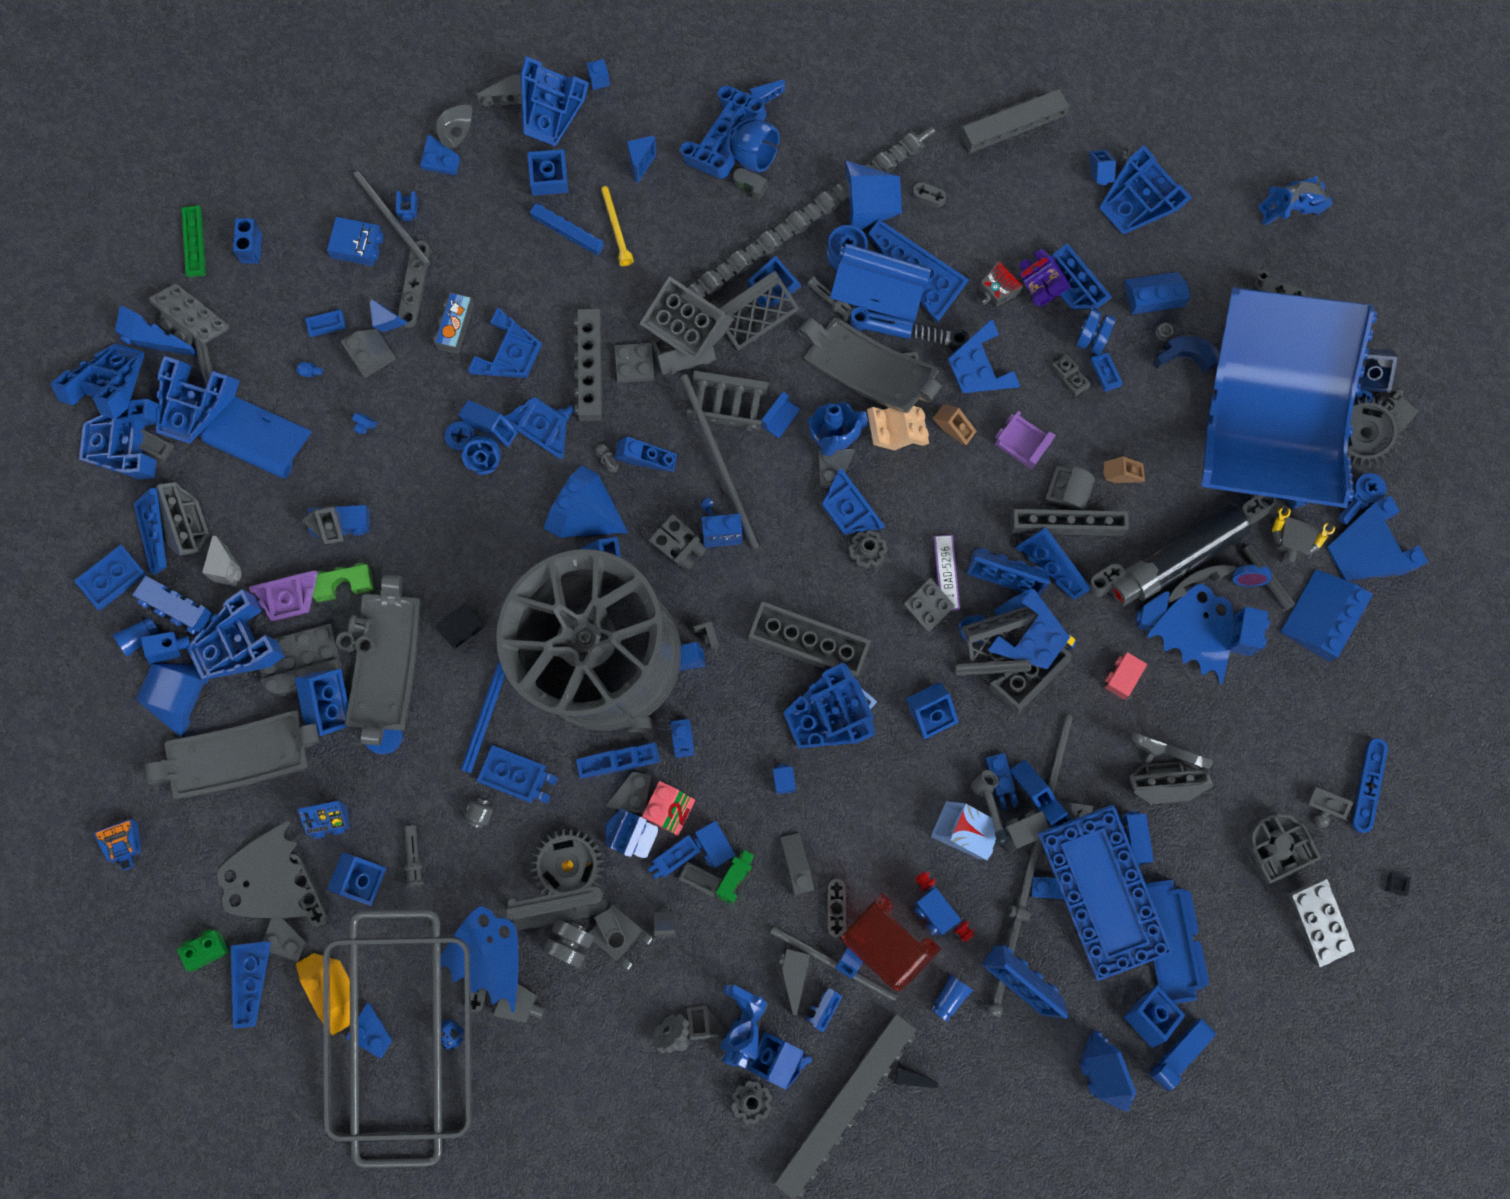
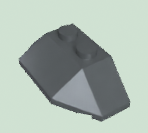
M176 482L157 485L161 526L168 547L179 556L198 553L209 536L198 500L180 488V485Z
M1183 761L1143 764L1129 777L1134 793L1150 804L1190 801L1213 785L1206 768H1199Z

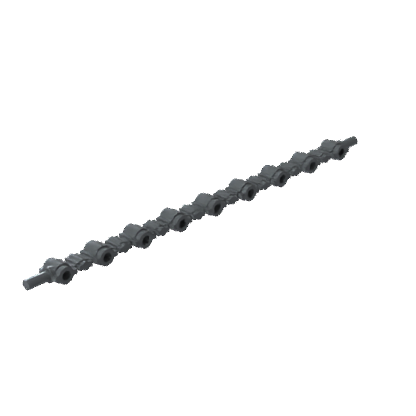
M931 126L919 135L914 132L908 133L899 141L901 146L898 144L889 149L890 154L886 151L879 153L871 161L872 166L870 164L865 166L887 173L891 172L897 166L895 161L900 163L907 158L906 154L909 156L917 154L925 146L922 141L934 134L935 129ZM845 178L842 181L844 185L840 183L832 188L833 193L829 190L822 192L814 200L815 205L811 203L803 208L804 213L801 210L793 212L785 220L786 225L781 223L774 228L775 233L772 230L764 232L756 240L757 245L755 243L750 244L745 248L746 253L743 250L733 253L727 259L728 265L726 263L719 265L716 268V273L713 270L704 273L697 280L699 285L694 283L688 288L703 298L705 297L704 292L707 295L717 292L724 285L722 280L727 282L734 277L733 272L737 275L746 272L753 265L752 259L756 262L764 256L763 252L766 255L775 252L782 245L781 239L785 242L793 236L792 232L795 235L804 232L811 225L809 220H812V222L818 220L822 216L821 212L824 215L833 212L840 205L838 200L841 202L849 198L848 179Z

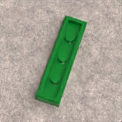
M200 205L181 207L186 276H205L202 208Z

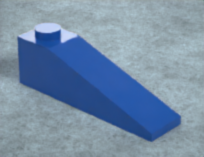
M122 305L119 308L115 331L120 336L119 339L125 344L130 345L132 343L137 347L191 356L197 354L192 346L169 333L166 336V332L160 329L159 326L153 324L151 327L139 314Z

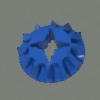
M461 421L452 423L445 432L446 443L456 451L464 450V446L469 440L475 437L472 426ZM462 430L463 436L466 438H462L461 441L458 442V439L455 436L459 435Z

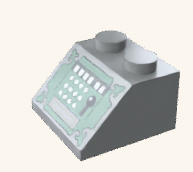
M212 536L202 573L213 582L236 586L237 581L241 578V568L228 547L217 536Z

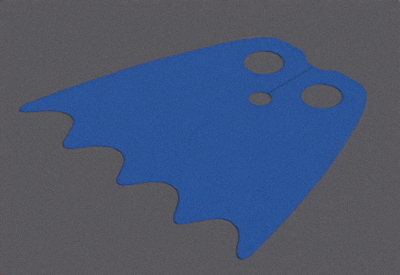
M1199 584L1187 591L1186 595L1178 599L1167 610L1147 637L1161 636L1164 641V651L1172 648L1180 649L1183 663L1192 659L1197 660L1200 665L1201 675H1205L1213 670L1218 675L1219 684L1222 685L1230 652L1233 608L1227 599L1215 596L1209 587ZM1203 591L1207 594L1208 599L1205 603L1198 601V592ZM1218 604H1223L1226 607L1225 615L1220 616L1217 614L1216 606ZM1204 612L1209 613V617L1207 619L1203 616Z
M479 907L467 917L453 935L465 940L470 949L471 991L475 993L479 989L485 988L489 992L492 1004H495L501 998H505L510 1005L511 1012L514 1013L518 985V937L516 927L510 920L497 918L491 910ZM482 914L486 915L489 919L487 927H482L478 923V918ZM503 925L507 926L510 930L508 938H502L499 934V928ZM488 936L492 937V943L487 942ZM449 942L440 956L441 967H448L451 971L452 981L456 982L460 978H465L464 950L459 944Z

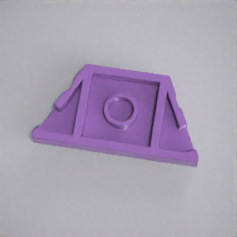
M310 571L251 586L249 590L258 597V603L266 610L270 620L277 621L309 613L318 573L317 571Z

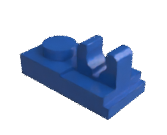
M828 988L821 997L819 1008L811 1007L815 1011V1016L813 1018L806 1016L805 1019L812 1023V1026L824 1032L843 996Z

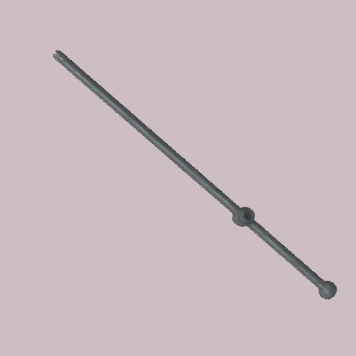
M1071 715L1065 716L1048 782L1053 795L1072 723ZM1040 839L1033 842L1018 905H1011L1008 910V917L1013 918L1014 921L1007 947L1013 951V954L1021 922H1028L1031 917V911L1026 910L1025 906L1041 846ZM998 980L994 1000L987 1007L988 1014L995 1017H1000L1003 1013L1001 1002L1006 985Z

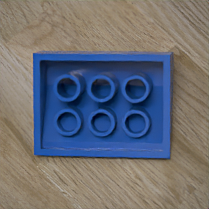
M983 548L973 551L966 572L967 575L1022 593L1034 588L1039 596L1050 583L1048 572L1044 571L1041 567H1030L1023 561H1012L1007 559L1008 557L1005 555H994Z
M1316 569L1280 633L1331 662L1340 655L1373 594L1357 584Z
M995 945L981 964L984 968L1040 1015L1063 1019L1068 1017L1064 998L1058 993L1057 987L1051 983L1047 984L1039 972L1029 969V964L1021 958L1017 959L1013 955V951L1006 945Z

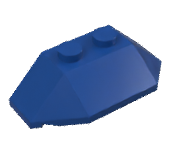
M1068 243L1052 255L1071 286L1060 296L1072 310L1098 309L1112 298Z

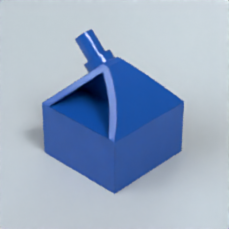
M764 1031L758 1044V1058L756 1060L751 1059L747 1070L775 1085L787 1089L796 1080L801 1069L811 1063L812 1059L810 1055L803 1057V1050Z

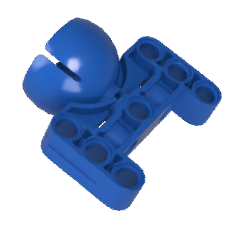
M730 86L721 87L718 90V97L724 110L700 145L693 142H685L681 145L680 152L685 164L720 179L728 176L735 164V159H737L742 167L751 172L765 171L773 162L777 148L762 141L765 140L774 145H779L780 135L778 129L769 122L764 121L767 113L764 103L760 98Z

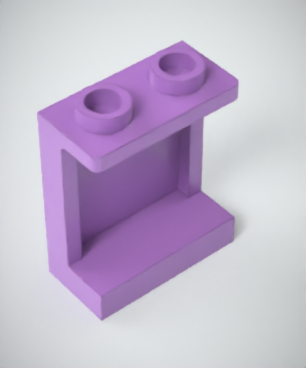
M1017 411L1015 415L1011 414L1007 419V427L1005 429L1001 428L995 436L997 438L995 445L1032 470L1056 435L1050 431L1048 434L1044 433L1020 416L1021 412Z

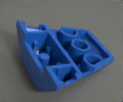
M845 161L850 206L849 225L862 230L876 224L878 220L884 221L902 213L900 176Z
M152 664L136 700L183 738L191 721L189 720L190 714L204 683L207 684L209 679H201L195 665Z

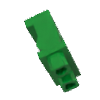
M743 850L739 859L734 857L730 869L716 891V897L733 906L737 899L734 891L738 884L744 881L745 876L751 872L752 866H750V863L753 860V854Z

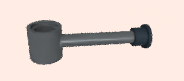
M985 770L972 781L971 787L976 795L986 799L996 831L995 844L1004 845L1010 842L1011 838L1007 835L1006 830L1003 829L992 795L993 789L998 785V778L992 771Z

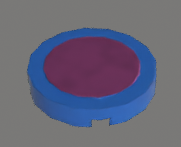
M1245 565L1237 568L1232 573L1233 583L1243 587L1262 586L1269 583L1272 579L1271 570L1265 566H1262L1261 569L1257 565Z

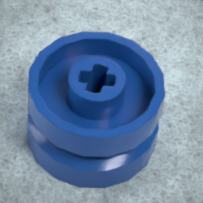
M844 225L836 228L830 234L826 255L830 266L836 271L841 258L838 257L840 247L844 246L845 243L868 249L867 237L858 227Z
M1092 308L1079 331L1076 347L1086 349L1090 341L1093 340L1090 348L1091 353L1100 356L1111 334L1116 317L1107 314L1104 316L1101 324H1099L1101 311Z

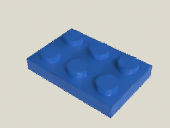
M121 544L74 581L96 609L100 611L147 574Z

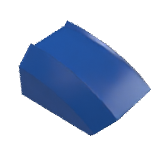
M777 256L773 257L747 281L749 289L775 271L790 294L801 287V284ZM779 284L772 288L771 296H782L783 289ZM760 296L757 298L758 304L766 308L768 297ZM770 298L769 309L779 304L780 300Z

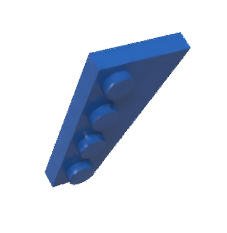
M1046 527L1015 547L1020 552L1023 551L1029 556L1028 559L1032 563L1035 562L1044 571L1048 572L1049 576L1056 580V584L1074 600L1091 589Z

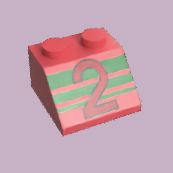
M659 781L642 818L679 836L695 800L678 789Z

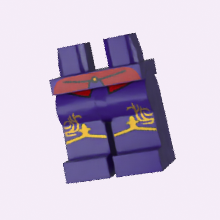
M1040 249L1034 253L1037 260L1035 264H1032L1030 259L1020 263L1022 270L1020 275L1033 297L1034 304L1043 307L1055 299V296L1058 297L1071 288L1054 257L1049 256L1045 250Z

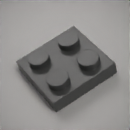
M652 343L615 346L617 383L654 380Z

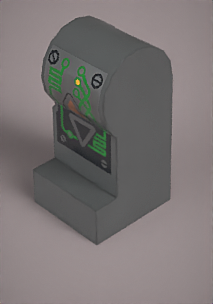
M743 168L737 169L733 174L734 186L737 189H745L751 192L752 199L759 202L767 188V179Z

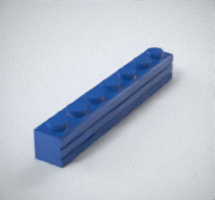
M536 203L530 211L533 219L598 256L604 248L601 239L595 238L591 233H586L582 228L574 226L572 222H567L562 216L555 215L553 211L545 209L543 205Z

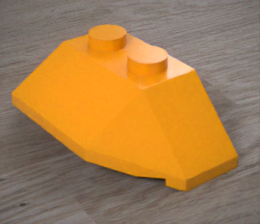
M313 953L297 962L296 967L300 982L318 1018L324 1024L323 956ZM330 958V1033L333 1036L350 1026V979L341 961Z

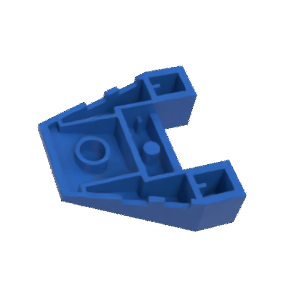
M114 343L95 354L96 358L87 363L82 361L79 363L80 367L73 371L66 370L50 383L58 401L73 406L85 394L93 396L92 398L100 414L112 419L119 417L128 408L144 358V352Z
M164 356L158 372L160 391H157L159 409H157L156 433L190 444L234 399L240 381L212 371L206 389L187 383L192 368L191 365Z
M149 399L132 400L129 402L128 408L116 419L100 415L83 423L79 460L138 480L155 478L156 460L142 454L139 444L142 445L143 442L141 429H144L147 425H156L159 404Z
M1392 496L1372 504L1327 547L1344 580L1380 578L1392 575L1400 576L1428 563L1419 545L1402 553L1385 521L1400 513Z
M243 589L225 601L223 604L224 608L218 615L215 614L211 618L212 622L206 629H202L187 647L203 680L269 668L285 657L278 641L266 635L257 641L255 640L247 621L259 614L262 609L256 597Z

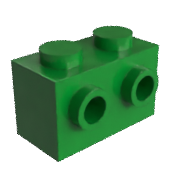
M208 929L200 934V938L196 940L193 938L182 943L181 948L177 949L187 972H194L230 953L220 931Z

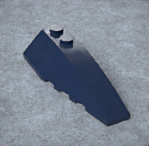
M1369 349L1367 360L1363 359L1362 366H1365L1363 377H1359L1358 383L1361 384L1360 390L1392 391L1398 358L1394 350Z

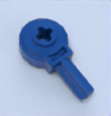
M1367 473L1355 481L1353 485V499L1338 517L1341 523L1348 524L1360 509L1363 510L1368 505H1372L1384 498L1387 487L1385 481L1380 476Z

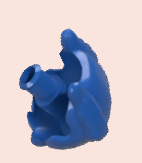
M845 402L837 404L827 403L824 406H819L814 412V416L807 419V423L810 426V435L816 444L820 446L821 453L829 457L834 455L835 451L843 450L857 440L861 430L868 425V417L865 411L860 413L858 411L854 412L850 405Z

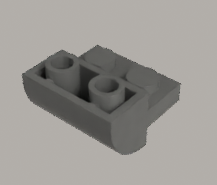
M1057 466L1046 502L1065 506L1068 510L1085 511L1095 481L1094 476L1090 472L1078 467L1070 469Z

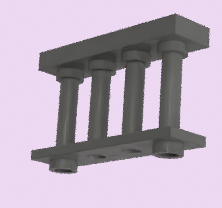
M694 371L693 384L698 386L696 396L701 408L705 388L708 386L715 387L716 389L712 413L703 412L707 422L742 427L748 431L761 430L762 421L757 420L760 396H767L768 382ZM726 389L735 392L731 416L720 414L723 391ZM744 392L753 395L749 419L738 417L741 397ZM687 409V419L699 423L695 411Z

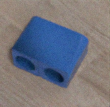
M235 218L234 254L241 263L259 264L262 232L255 219ZM244 229H249L247 232H241ZM240 238H247L249 240V246L246 249H240Z

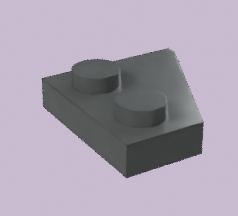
M855 449L835 451L834 455L829 457L823 455L821 450L818 451L820 488H830L837 472L841 468L846 473L854 456Z
M632 772L608 802L607 808L616 810L622 808L629 812L643 815L646 809L652 775Z
M271 918L263 942H271L269 952L298 962L307 943L284 918Z

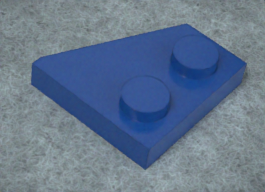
M428 135L420 164L421 169L457 176L460 156L451 149L446 148L433 136Z
M367 1003L358 1017V1045L381 1059L393 1039L384 1028L380 1018L376 1015L373 1006ZM350 1032L348 1033V1035H347V1037H346V1038L349 1039V1040H350Z

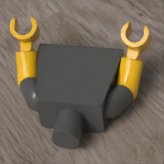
M1279 506L1277 508L1279 516L1276 517L1271 530L1274 542L1277 544L1276 549L1285 553L1283 562L1293 565L1296 557L1302 559L1306 555H1311L1317 551L1327 539V534H1332L1335 531V526L1331 530H1326L1325 527L1328 525V522H1325L1322 526L1323 531L1320 532V528L1288 517L1291 514L1288 507L1286 512L1281 514L1283 507Z

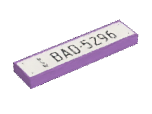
M953 535L934 536L938 587L955 605L951 611L960 610Z

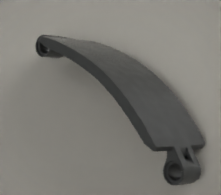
M807 317L797 330L802 338L813 345L804 356L807 363L855 393L891 409L908 413L918 399L931 402L942 387V385L934 380L939 372L937 367L892 350L838 318H834L827 328L824 329L814 319Z
M382 575L381 595L364 594L362 596L360 618H373V627L369 638L376 642L377 649L370 656H366L358 651L356 655L345 725L347 727L362 728L360 744L380 746L384 730L403 731L407 721L417 656L421 601L419 598L402 597V576ZM366 641L363 643V651L369 649L370 642Z
M290 711L225 730L165 742L167 760L144 764L147 784L170 781L173 798L183 799L242 787L294 773L308 767L305 748L320 743L317 725L315 723L314 725L301 727L299 712Z

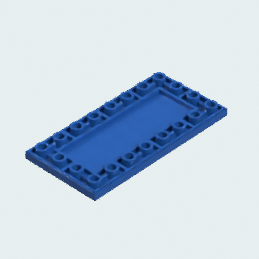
M1114 804L1038 833L1097 981L1173 953Z

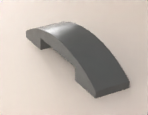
M1229 565L1214 566L1190 575L1169 594L1168 605L1186 595L1185 588L1209 576H1212L1216 582L1231 575L1236 570V567Z

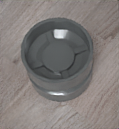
M556 919L551 931L560 937L559 941L547 938L542 951L580 968L586 956L577 948L580 946L589 949L595 936L585 932L586 928L569 920L566 923Z

